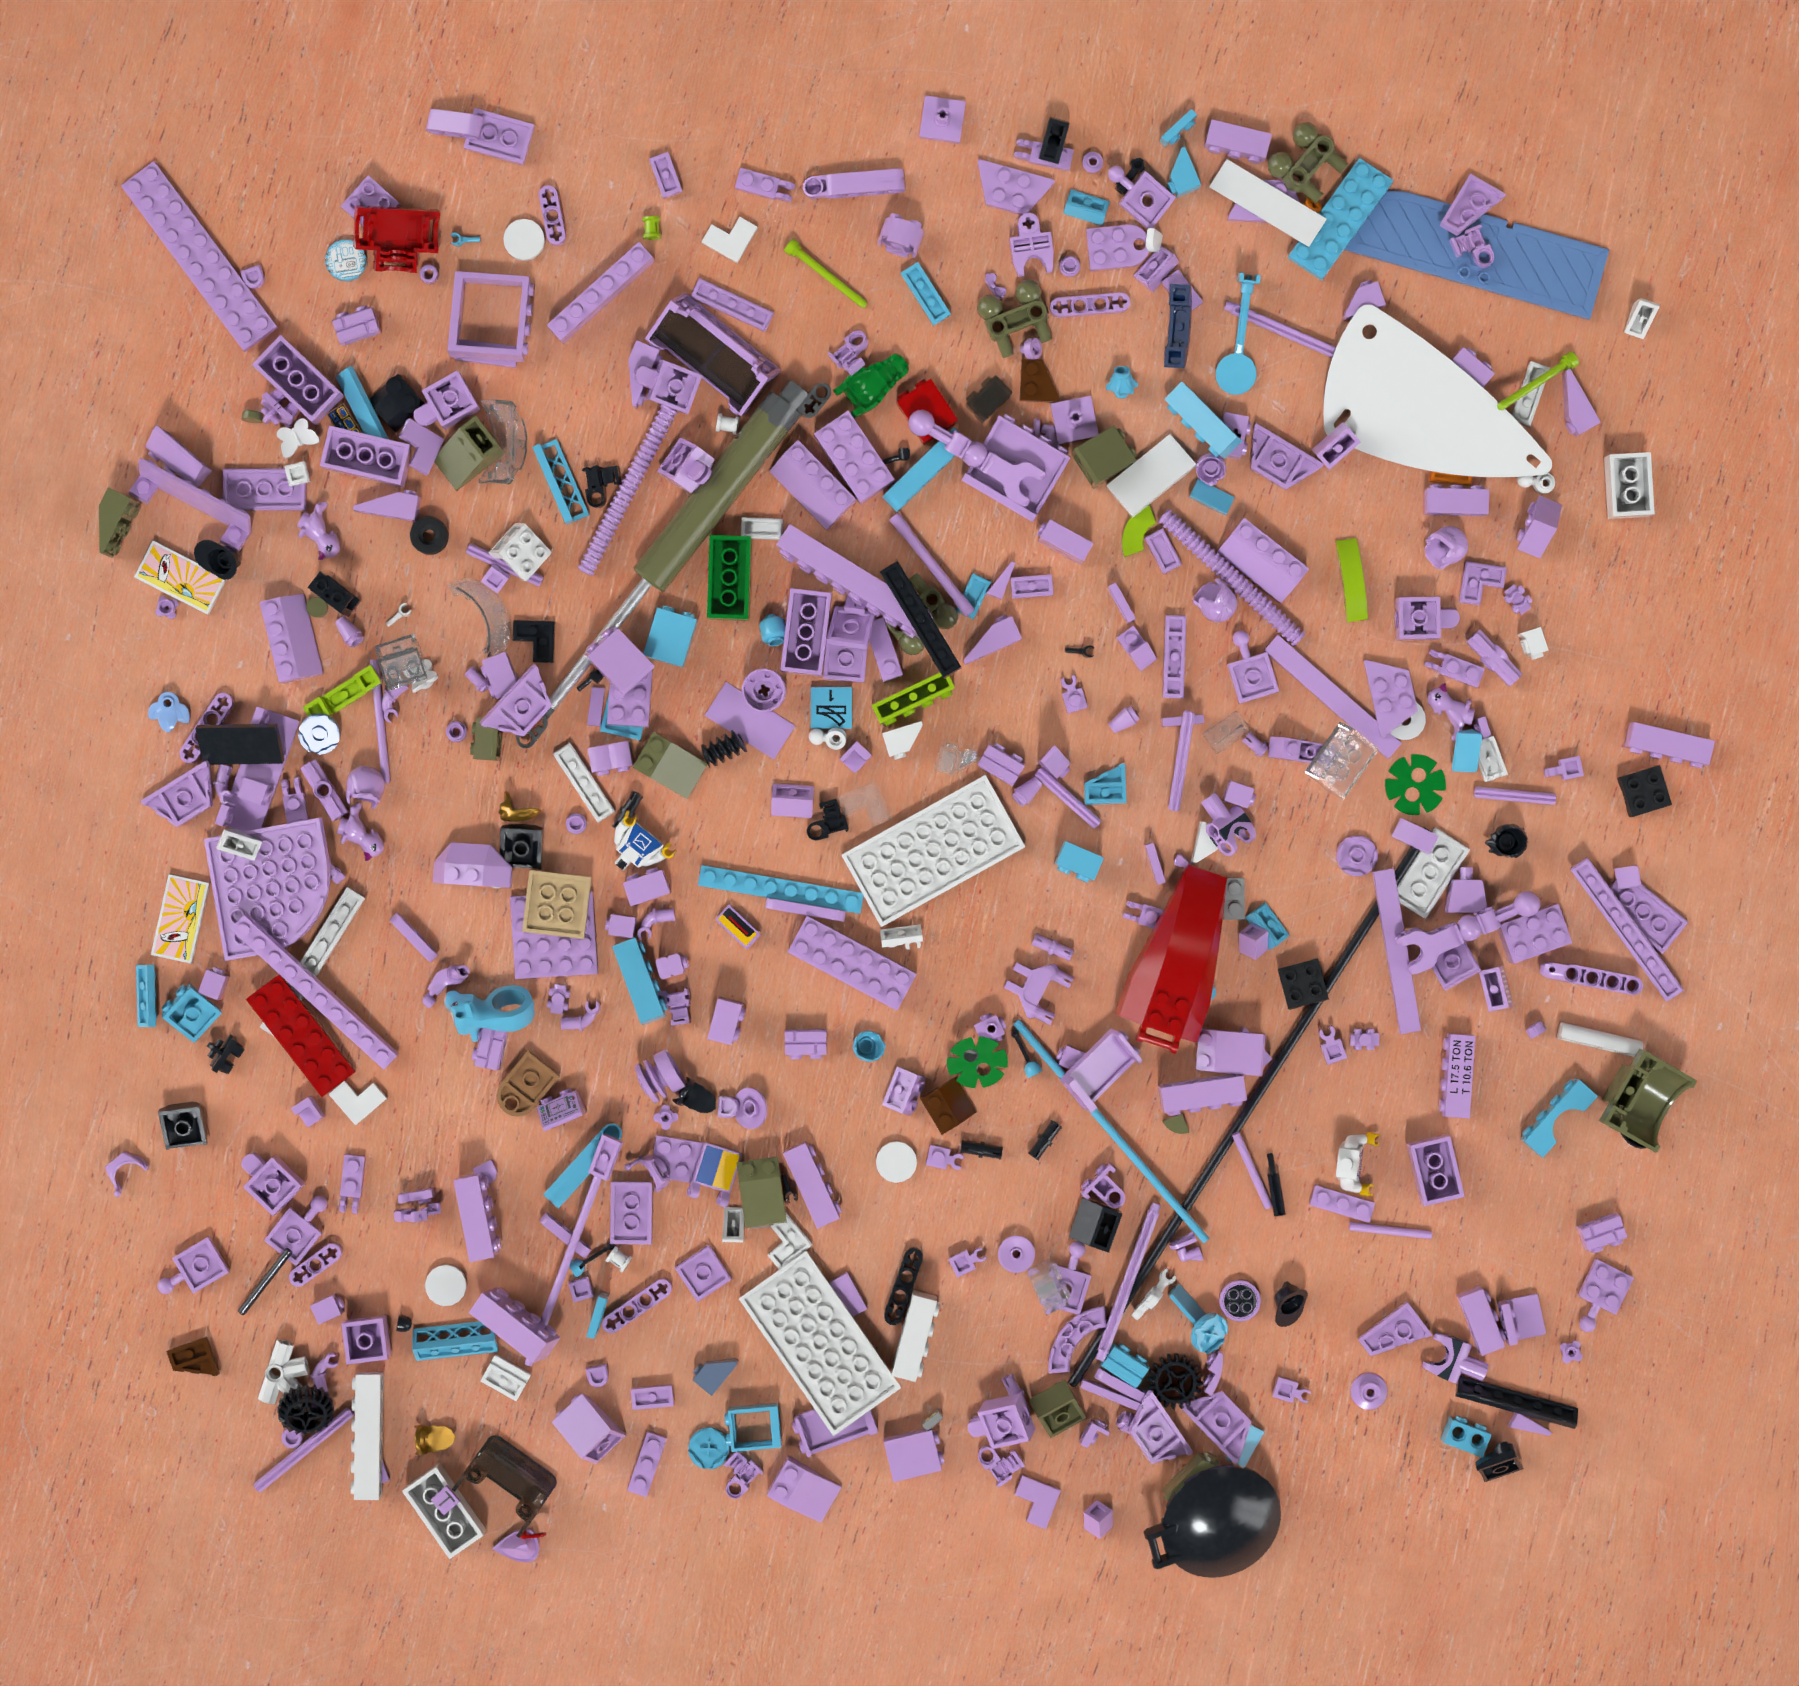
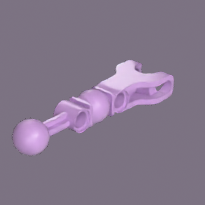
M917 410L909 418L908 425L912 433L917 436L929 434L946 444L944 449L961 459L963 458L968 466L978 467L979 470L1000 481L1003 484V490L1007 498L1023 507L1028 506L1029 499L1019 490L1020 481L1028 476L1042 480L1046 475L1042 469L1029 461L1011 463L987 450L986 446L981 442L972 441L955 430L953 434L934 423V418L928 411Z
M1524 891L1516 896L1514 903L1496 911L1493 907H1488L1474 913V916H1463L1457 924L1453 922L1429 932L1420 928H1411L1398 934L1395 940L1400 946L1415 944L1420 947L1419 956L1408 964L1409 973L1418 974L1431 969L1435 965L1439 954L1463 944L1464 941L1476 940L1481 933L1485 935L1499 929L1501 921L1518 914L1523 917L1535 915L1540 908V899L1535 893Z

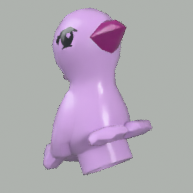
M324 501L315 505L314 512L311 515L304 512L297 527L301 528L298 534L299 538L306 535L316 542L319 550L318 560L335 557L340 551L337 534H333V530L329 534L326 533L322 513L328 504Z
M1446 683L1430 691L1428 694L1430 707H1432L1434 713L1438 712L1439 715L1442 714V711L1446 712L1449 721L1454 726L1451 740L1456 741L1457 732L1463 730L1464 724H1472L1475 709L1470 708L1471 700L1468 699L1466 703L1453 700L1447 692Z
M356 803L350 808L349 819L341 818L337 834L342 835L341 844H344L346 840L359 844L364 852L365 861H368L382 853L384 843L379 837L378 832H374L373 829H371L370 834L366 832L364 824L359 819V811L362 804Z

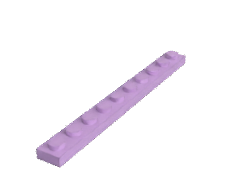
M247 913L231 928L240 939L383 1070L398 1056L399 1053Z

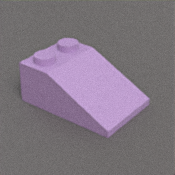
M1201 1029L1198 1038L1196 1070L1262 1076L1265 1034Z
M788 1455L771 1484L767 1496L783 1506L821 1523L842 1486Z

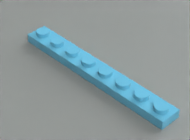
M701 865L698 886L859 914L861 913L864 896L860 892Z

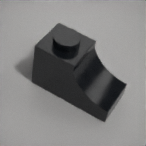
M1050 117L1039 159L1059 164L1070 122Z

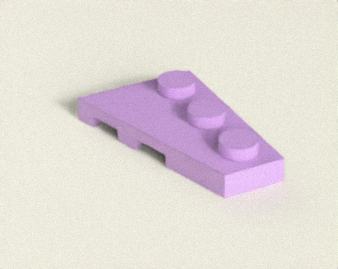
M1470 174L1439 226L1458 236L1500 202L1506 194Z
M1406 1301L1357 1339L1368 1354L1373 1356L1394 1349V1347L1406 1343L1409 1344L1415 1342V1340L1433 1335Z

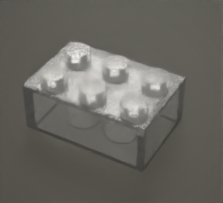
M1339 722L1309 764L1305 773L1328 792L1344 800L1379 749L1354 728Z
M1048 1259L1028 1269L1029 1279L1046 1315L1069 1305L1070 1291L1066 1282L1060 1281L1062 1275L1056 1262L1052 1263L1051 1259Z

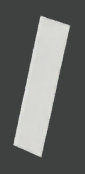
M1226 159L1209 186L1211 189L1308 247L1327 220Z

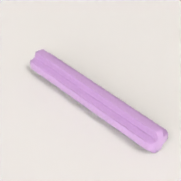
M470 544L466 550L468 555L490 565L495 564L503 571L519 577L503 559L493 558L488 553L489 551L476 545ZM534 572L527 582L540 586L543 582V576Z
M1040 768L1035 773L1037 779L1092 828H1096L1100 824L1101 820L1046 770Z
M1475 787L1474 789L1475 798L1549 805L1556 803V794L1487 787Z

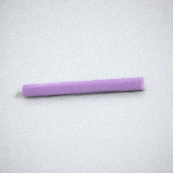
M1240 1132L1232 1134V1137L1264 1208L1269 1209L1273 1205Z
M1349 1223L1350 1231L1432 1239V1231Z

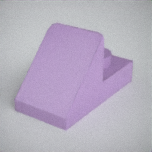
M1134 626L1116 638L1139 671H1142L1157 660L1148 642L1143 640Z

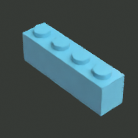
M1182 381L1164 399L1169 404L1167 408L1175 416L1179 414L1183 418L1181 422L1188 429L1192 427L1196 431L1194 435L1202 443L1206 441L1210 445L1208 450L1214 456L1218 457L1220 455L1225 459L1242 442Z
M632 938L612 946L640 1023L646 1025L666 1017L665 1011L668 1009L664 999H660L657 993L661 990L657 980L652 979L651 972H653L650 961H646L643 955L646 953L643 942Z

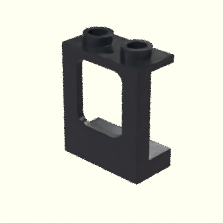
M321 571L307 587L339 613L348 617L361 602L360 599L329 575L326 576Z

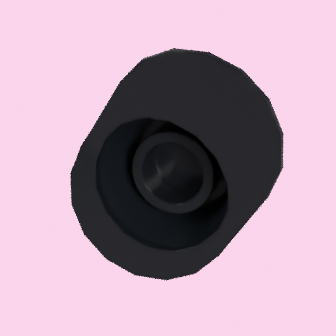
M202 540L194 548V556L197 563L203 569L223 580H229L234 577L237 567L241 565L237 552L229 546H222L211 540Z
M1288 1281L1284 1282L1282 1288L1277 1291L1274 1297L1277 1306L1275 1322L1278 1326L1287 1327L1298 1320L1308 1297L1306 1290L1299 1289Z

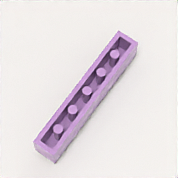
M638 242L547 324L548 328L564 344L655 262L653 257Z

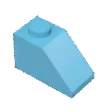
M1185 147L1181 148L1167 183L1170 193L1175 194L1176 198L1198 190L1201 186Z

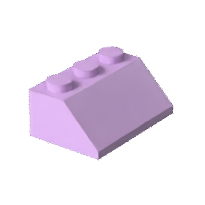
M157 425L154 427L145 446L150 450L148 455L157 462L161 460L166 464L164 466L165 469L170 470L174 474L176 473L182 480L190 481L198 488L211 474L212 470L166 430Z

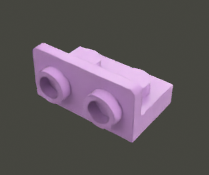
M897 1067L882 1105L911 1116L912 1112L917 1108L918 1097L924 1090L926 1077Z

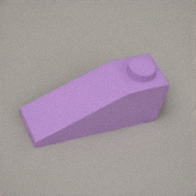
M1568 369L1562 374L1565 426L1571 435L1573 434L1577 437L1598 425L1601 421L1571 369Z
M404 490V493L397 492L354 505L353 510L359 513L416 522L418 520L421 497L417 496L415 491Z
M1006 615L995 619L996 623L990 627L964 659L965 665L1022 639L1012 616L1007 618Z
M884 618L877 619L873 625L870 644L884 683L902 677L903 674Z
M1055 745L1038 762L1055 779L1059 776L1063 779L1071 770L1068 768L1071 763Z

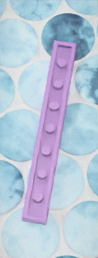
M1279 635L1265 648L1264 652H1267L1272 659L1386 759H1389L1402 744L1391 733L1381 739L1377 721Z
M1586 857L1571 867L1572 873L1665 1001H1669L1684 991L1589 858Z
M1394 868L1373 871L1399 1033L1405 1034L1421 1031L1412 974L1408 971V964L1410 962L1407 946L1397 944L1395 940L1398 934L1404 932Z

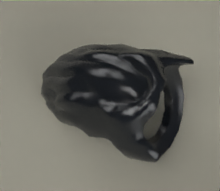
M685 1077L688 1081L686 1087L680 1089L679 1098L672 1101L679 1106H687L689 1109L700 1113H710L715 1110L716 1100L713 1094L702 1085L697 1084L693 1079Z

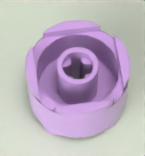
M891 213L890 217L884 221L877 244L880 247L882 244L885 245V250L894 255L907 258L908 254H912V258L917 255L924 235V231L921 228L922 224L916 220H904L900 215Z

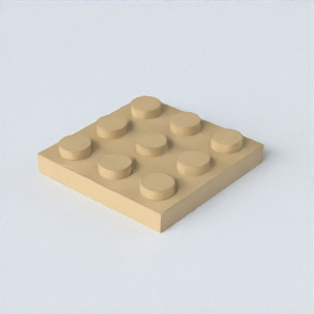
M529 870L522 932L585 939L592 877Z

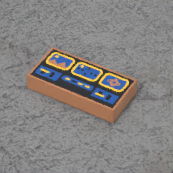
M344 403L326 414L334 427L363 433Z

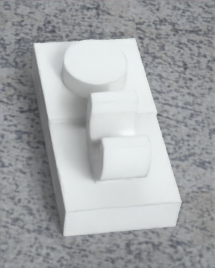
M921 924L880 930L882 947H896L897 945L905 944L908 950L910 949L909 944L914 942L917 943V948L921 947V942L923 941Z

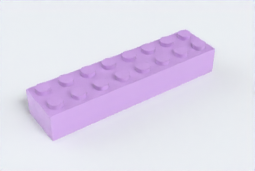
M789 524L776 544L782 558L790 563L795 561L799 568L808 574L813 572L816 579L825 585L828 582L831 583V586L834 587L833 589L841 595L847 593L851 601L859 606L862 604L866 605L865 607L868 608V611L877 617L882 615L885 622L895 628L897 625L900 626L903 630L902 632L910 638L914 636L919 638L886 583Z

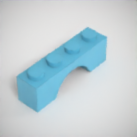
M1579 1079L1569 1080L1564 1085V1091L1561 1095H1556L1549 1104L1551 1106L1546 1111L1543 1110L1537 1115L1535 1124L1533 1126L1529 1125L1523 1131V1137L1520 1140L1538 1156L1543 1158L1557 1143L1553 1135V1125L1556 1118L1562 1112L1570 1109L1585 1111L1598 1097Z

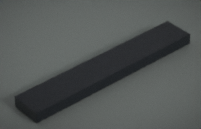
M897 561L880 571L943 678L945 679L962 668L899 562Z
M1463 1376L1459 1377L1456 1384V1397L1572 1429L1577 1427L1578 1408Z

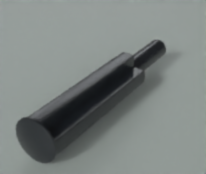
M1268 1153L1267 1159L1270 1174H1267L1273 1212L1274 1216H1283L1286 1213L1279 1173H1276L1273 1154Z

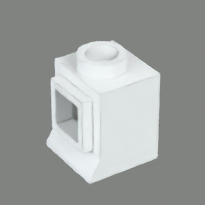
M1541 627L1517 635L1522 639L1520 643L1524 655L1531 656L1532 660L1543 657V652L1548 651Z

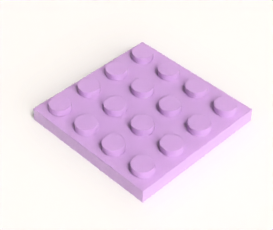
M593 891L590 892L585 939L522 932L526 896L510 897L515 979L598 974Z

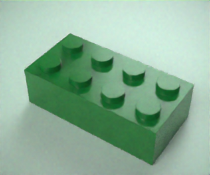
M709 535L708 620L749 621L751 536Z

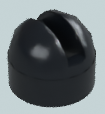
M399 1315L396 1331H409L412 1326L411 1319L407 1316Z

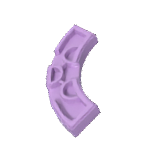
M1105 1306L1080 1313V1315L1074 1317L1062 1328L1051 1348L1048 1364L1049 1373L1070 1372L1071 1357L1079 1341L1088 1333L1106 1327Z

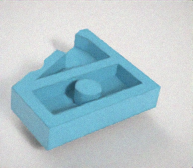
M1125 763L1084 783L1085 805L1126 804Z

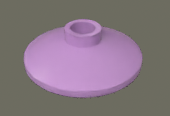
M754 1088L740 1090L735 1097L740 1104L739 1113L735 1116L736 1120L747 1129L760 1127L767 1116V1104L764 1096Z

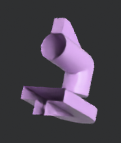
M1035 418L1032 434L1039 438L1040 430V433L1046 434V438L1051 440L1050 445L1057 448L1058 441L1055 436V427L1047 424H1041L1040 427V419Z
M1193 1231L1169 1244L1172 1250L1176 1249L1179 1259L1183 1262L1188 1260H1204L1199 1247L1188 1251L1185 1249V1246L1197 1242Z

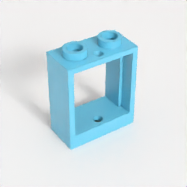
M778 1403L729 1407L728 1413H725V1425H729L730 1434H726L727 1446H731V1452L781 1448L782 1440ZM770 1411L771 1440L737 1442L735 1414Z

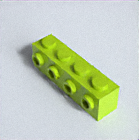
M937 673L871 706L880 725L884 723L885 726L896 722V717L902 714L904 717L915 713L914 709L921 705L924 709L934 704L933 700L938 697L945 699L953 695L952 690H955L950 676L944 679L941 673Z

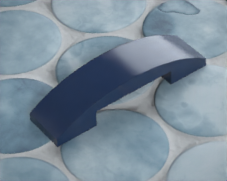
M1170 284L1169 305L1171 306L1168 346H1165L1164 367L1185 369L1191 333L1192 288L1191 285Z

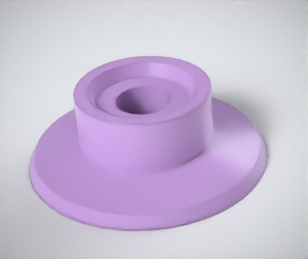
M1011 1236L1001 1243L998 1250V1259L1002 1267L1007 1271L1020 1273L1026 1271L1033 1264L1035 1250L1028 1239L1022 1236ZM1013 1251H1020V1255L1014 1257L1012 1255Z
M1364 1373L1353 1381L1350 1392L1352 1400L1357 1406L1362 1409L1372 1410L1384 1403L1388 1391L1385 1381L1379 1375ZM1368 1389H1373L1372 1395L1366 1394Z

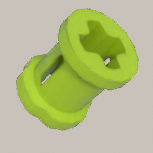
M642 217L645 229L643 239H661V234H659L660 217Z

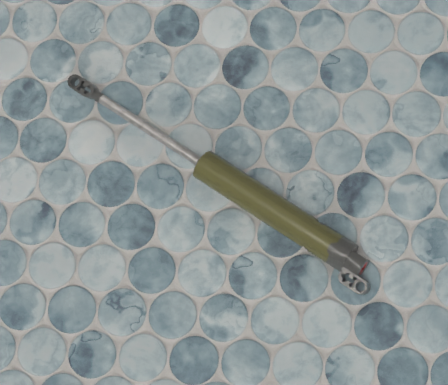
M790 380L778 395L771 391L741 428L737 438L731 441L713 464L709 479L704 484H700L689 495L633 567L634 571L642 579L594 639L596 643L602 638L601 634L607 628H613L614 626L618 629L651 586L661 592H665L763 466L764 460L773 453L801 416L804 418L814 417L831 396V388L828 384H815L807 393ZM819 386L823 387L826 391V395L823 398H819L816 395V389ZM811 396L815 401L819 402V404L814 403L811 406L812 413H805L804 411L806 410V408L804 407V405L811 404V402L813 401L812 399H810ZM584 654L549 697L552 706L542 716L541 721L543 725L535 727L534 731L537 734L534 735L529 730L527 733L531 735V741L527 744L521 743L520 736L516 735V741L520 747L530 748L534 745L547 728L550 716L592 664Z

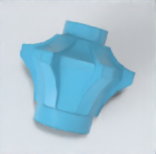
M1126 366L1114 368V374L1110 378V382L1106 384V390L1114 392L1118 398H1126L1128 394L1134 393L1135 387H1138V382L1132 378L1130 368Z

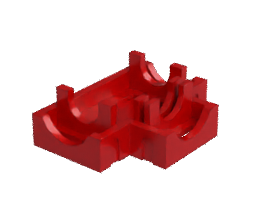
M355 205L353 247L356 250H374L373 269L375 271L417 273L418 252L438 253L440 211L438 209L425 210L422 208L405 209L402 207L384 208L383 206L363 207L362 205ZM363 216V236L359 238L360 217ZM430 220H433L432 241H429ZM384 262L405 263V266L384 265Z

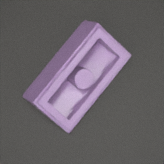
M1161 246L1160 250L1154 252L1136 272L1134 278L1148 290L1154 292L1179 261L1175 254Z

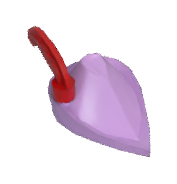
M521 1528L503 1538L492 1549L515 1561L531 1562L537 1558L539 1553L538 1538L544 1537L546 1532L535 1533L530 1528Z

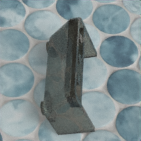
M492 1435L487 1439L452 1490L455 1492L465 1478L471 1483L479 1484L488 1477L520 1500L516 1505V1513L525 1521L516 1535L520 1538L556 1487L557 1480L551 1472L502 1437Z

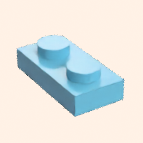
M1192 109L1161 136L1160 142L1164 147L1169 143L1171 145L1175 144L1181 138L1179 134L1183 130L1189 131L1196 124L1194 120L1197 114Z

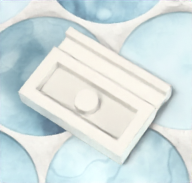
M495 1354L481 1382L517 1401L532 1374Z

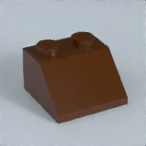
M956 1077L920 1097L941 1135L958 1126L977 1112L960 1083L956 1081Z

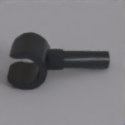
M899 448V455L882 461L884 464L894 461H907L910 458V450L908 448Z
M1088 645L1079 649L1065 648V653L1082 654L1085 658H1091L1094 655H1087L1086 649H1094V647Z
M599 670L592 671L587 680L577 687L578 691L584 689L592 680L598 684L604 676Z
M781 1175L786 1191L784 1193V1200L790 1203L788 1197L790 1194H793L794 1200L797 1201L798 1195L791 1190L787 1175Z

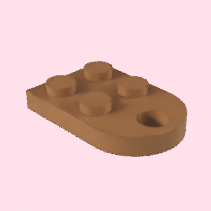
M528 1050L498 1088L497 1101L500 1108L505 1113L516 1117L530 1113L558 1080L560 1075ZM508 1098H514L517 1101L515 1109L512 1110L506 1106Z

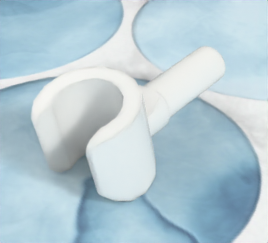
M407 603L401 604L399 612L386 622L388 627L401 617L410 616L411 610L407 613L401 611Z

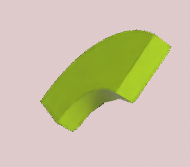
M1150 505L1135 517H1131L1127 522L1122 535V552L1124 557L1144 550V534L1150 527L1156 524Z

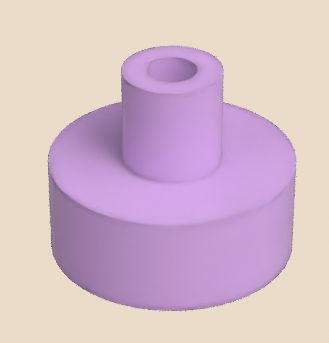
M1037 338L1027 339L1024 345L1020 347V351L1022 354H1025L1027 359H1038L1042 353L1041 342Z

